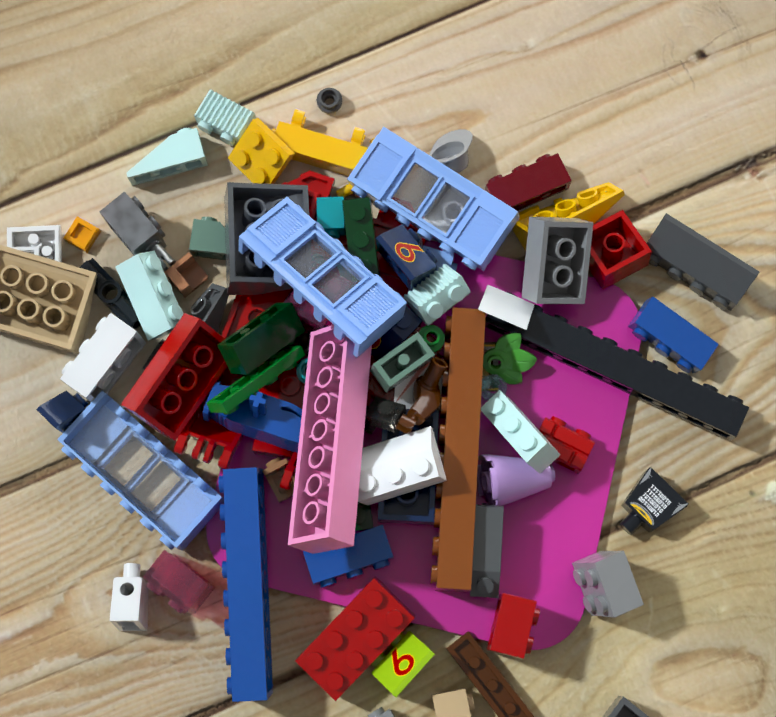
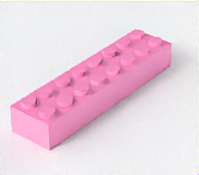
M334 325L310 333L288 538L289 546L312 554L354 546L372 345L356 358L353 355L355 344L347 336L342 340H338L333 333Z

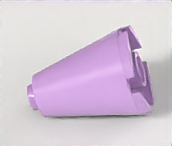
M491 454L478 456V460L482 461L481 465H478L477 491L479 496H484L487 502L482 503V505L504 506L546 490L555 481V470L552 465H549L540 474L527 464L523 458Z

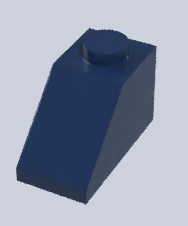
M66 390L43 403L36 410L54 428L64 433L86 409L85 407L89 403L78 393L73 396Z

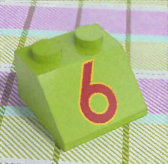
M410 631L406 635L401 632L391 643L394 648L386 656L382 652L371 664L375 668L371 674L395 697L401 693L435 655Z

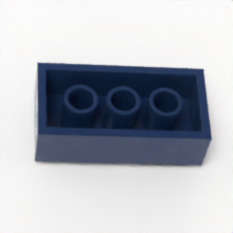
M383 408L381 442L405 435V433L397 430L395 427L402 414L407 415L409 409ZM436 410L421 425H414L411 432L431 426L437 443L439 410ZM436 484L378 502V522L434 525Z

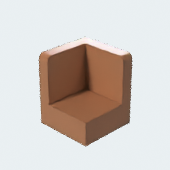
M190 252L164 271L168 279L184 298L209 278Z

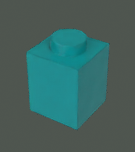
M344 196L317 197V222L322 225L325 232L333 239L346 235L342 204Z

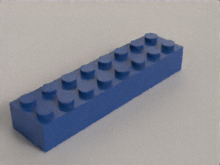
M257 467L223 469V475L219 476L218 479L219 492H224V504H220V520L225 521V532L221 533V548L226 550V561L222 562V576L227 578L228 590L223 591L224 607H228L229 619L224 621L225 636H230V648H226L225 658L226 665H231V677H227V694L232 695V702L268 700L273 694L264 474L262 472L264 469Z

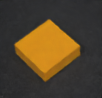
M77 216L63 239L88 253L101 230Z

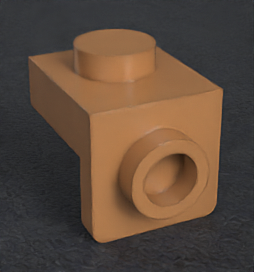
M280 457L266 464L267 468L262 471L279 503L293 496L295 482L294 474L290 489L279 488L285 468L289 462L287 458L281 460Z

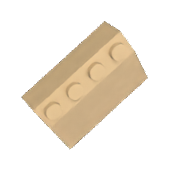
M0 245V332L79 355V348L82 345L88 326L97 273Z

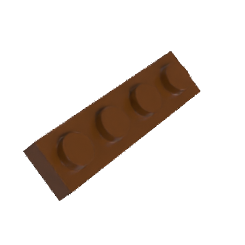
M469 631L446 648L498 717H534Z

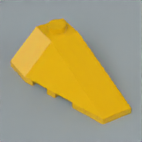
M608 182L577 193V197L573 199L563 200L562 197L553 200L554 205L539 209L538 205L530 207L519 213L520 218L512 230L526 251L529 217L579 218L594 224L625 195L624 190Z

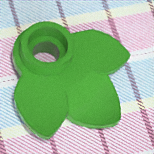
M511 333L500 337L496 342L495 348H491L484 353L483 368L490 374L498 375L507 384L522 383L521 372L531 369L536 363L537 357L520 349V333ZM498 359L501 363L499 365H492L491 361Z

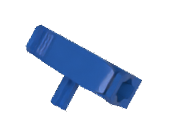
M217 380L211 389L206 403L229 386L222 385V381ZM258 392L256 396L251 395L248 400H244L239 404L238 410L228 415H224V413H211L207 404H205L203 409L204 421L209 422L212 419L232 432L298 453L302 409L298 406L263 394L262 392Z

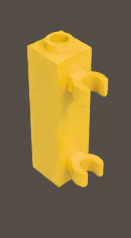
M297 109L293 113L291 124L279 121L277 129H272V132L295 153L292 160L348 177L368 149L362 146L366 136L364 135L365 130L355 127L351 142H347L304 129L306 121L305 112Z

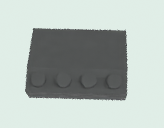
M227 182L224 196L227 295H260L293 289L287 282L282 286L277 285L274 281V271L267 264L261 269L257 267L254 262V253L250 249L241 254L238 251L239 236L286 197L299 205L309 215L308 185ZM311 240L286 260L305 279L312 274Z

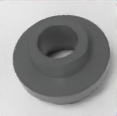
M334 88L321 90L316 99L318 108L324 113L337 112L343 102L341 93ZM329 98L334 100V103L331 105L325 103Z

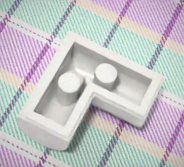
M61 225L7 227V247L62 262Z

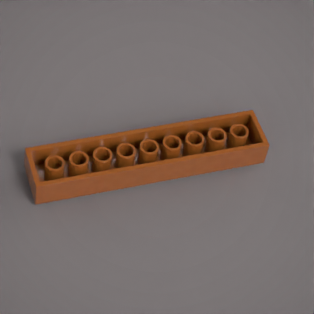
M453 307L452 315H446L445 338H450V342H445L443 359L448 364V370H445L443 374L442 391H447V395L441 398L440 418H445V425L440 424L438 445H444L443 452H439L447 481L436 484L435 500H440V508H435L434 528H439L438 537H433L432 556H437V565H432L430 584H436L435 590L470 592L472 585L486 313L471 308Z

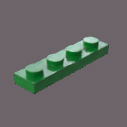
M283 347L278 351L277 357L259 365L257 372L241 377L208 401L206 404L210 412L228 415L238 410L241 402L248 400L251 395L256 396L259 392L258 390L263 386L277 381L278 375L282 372L296 367L297 361L305 356L302 347Z

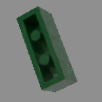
M371 198L342 200L348 252L352 256H357L370 272L380 276ZM351 274L352 283L359 282V281Z
M276 302L217 346L231 374L249 376L257 372L258 366L263 362L277 357L278 351L283 347L294 344L298 340L297 337L305 332V329L293 303Z

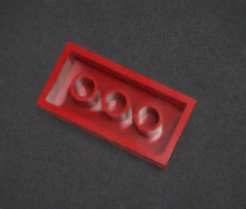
M184 313L121 405L160 434L176 441L227 367L217 346L225 338L200 318Z
M375 576L297 657L295 662L336 701L415 619V614Z

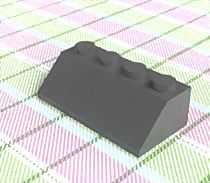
M667 213L647 242L652 251L649 261L650 265L662 267L671 278L677 281H684L690 285L689 288L698 295H706L713 300L712 302L715 306L723 310L728 309L731 311L760 273V271Z

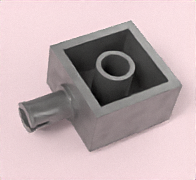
M124 191L100 210V214L134 256L138 253L155 250L163 270L166 271L168 267L163 260L170 267L176 261L164 249L167 246L163 240V237L166 236L154 217L152 215L149 217L148 213L144 210V206L136 196L130 198Z

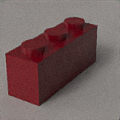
M558 153L552 156L545 154L539 157L534 164L529 166L523 164L514 168L511 174L504 177L502 175L494 176L488 180L485 191L519 211L569 189L572 180Z

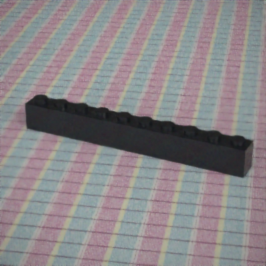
M536 304L534 305L527 330L490 314L486 315V328L503 336L511 333H520L521 344L729 441L737 437L749 410L748 406L743 405L744 401L732 395L726 397L717 393L718 389L712 385L705 383L700 385L692 381L693 378L683 372L676 374L668 370V366L656 360L650 362L642 358L643 355L636 350L628 349L626 351L618 347V343L610 338L603 337V339L592 335L593 332L586 327L578 326L576 328L568 324V320L560 315L554 314L550 316L544 313L543 308Z

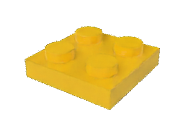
M259 118L251 121L228 159L252 183L275 184L295 153Z

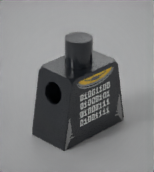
M649 467L641 475L621 505L629 514L620 523V526L631 536L640 526L646 531L651 532L686 508L689 503L657 472Z

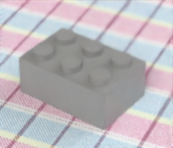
M529 217L521 298L536 304H585L593 222L579 218Z

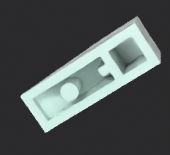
M197 128L180 129L176 134L170 135L126 173L132 186L208 166Z

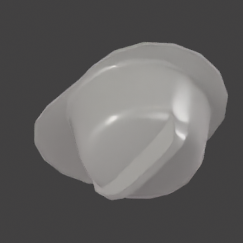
M466 129L451 131L436 141L429 155L459 173L468 166V149L473 135Z

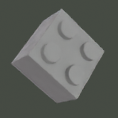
M599 551L572 563L574 568L573 577L582 589L584 595L583 604L591 616L615 618L644 605L624 551Z

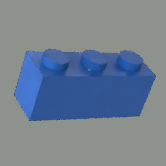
M651 297L643 303L628 325L633 330L632 333L635 337L645 342L649 341L655 346L656 352L664 357L674 359L677 362V367L686 373L701 371L719 345L655 297Z
M383 525L356 533L354 546L315 554L303 551L314 585L320 584L321 588L336 584V578L344 575L347 576V579L364 574L362 569L373 566L374 570L384 568L390 565L389 560L394 559Z

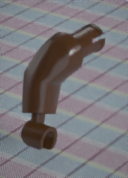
M438 357L432 358L424 375L416 378L413 386L414 404L407 412V415L402 414L395 427L397 430L409 434L414 425H421L438 409L440 405L438 383L448 368V364Z

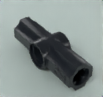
M94 258L84 262L79 268L97 273L94 293L120 320L133 329L138 328L141 324L128 294ZM118 290V294L114 299H106L109 291Z

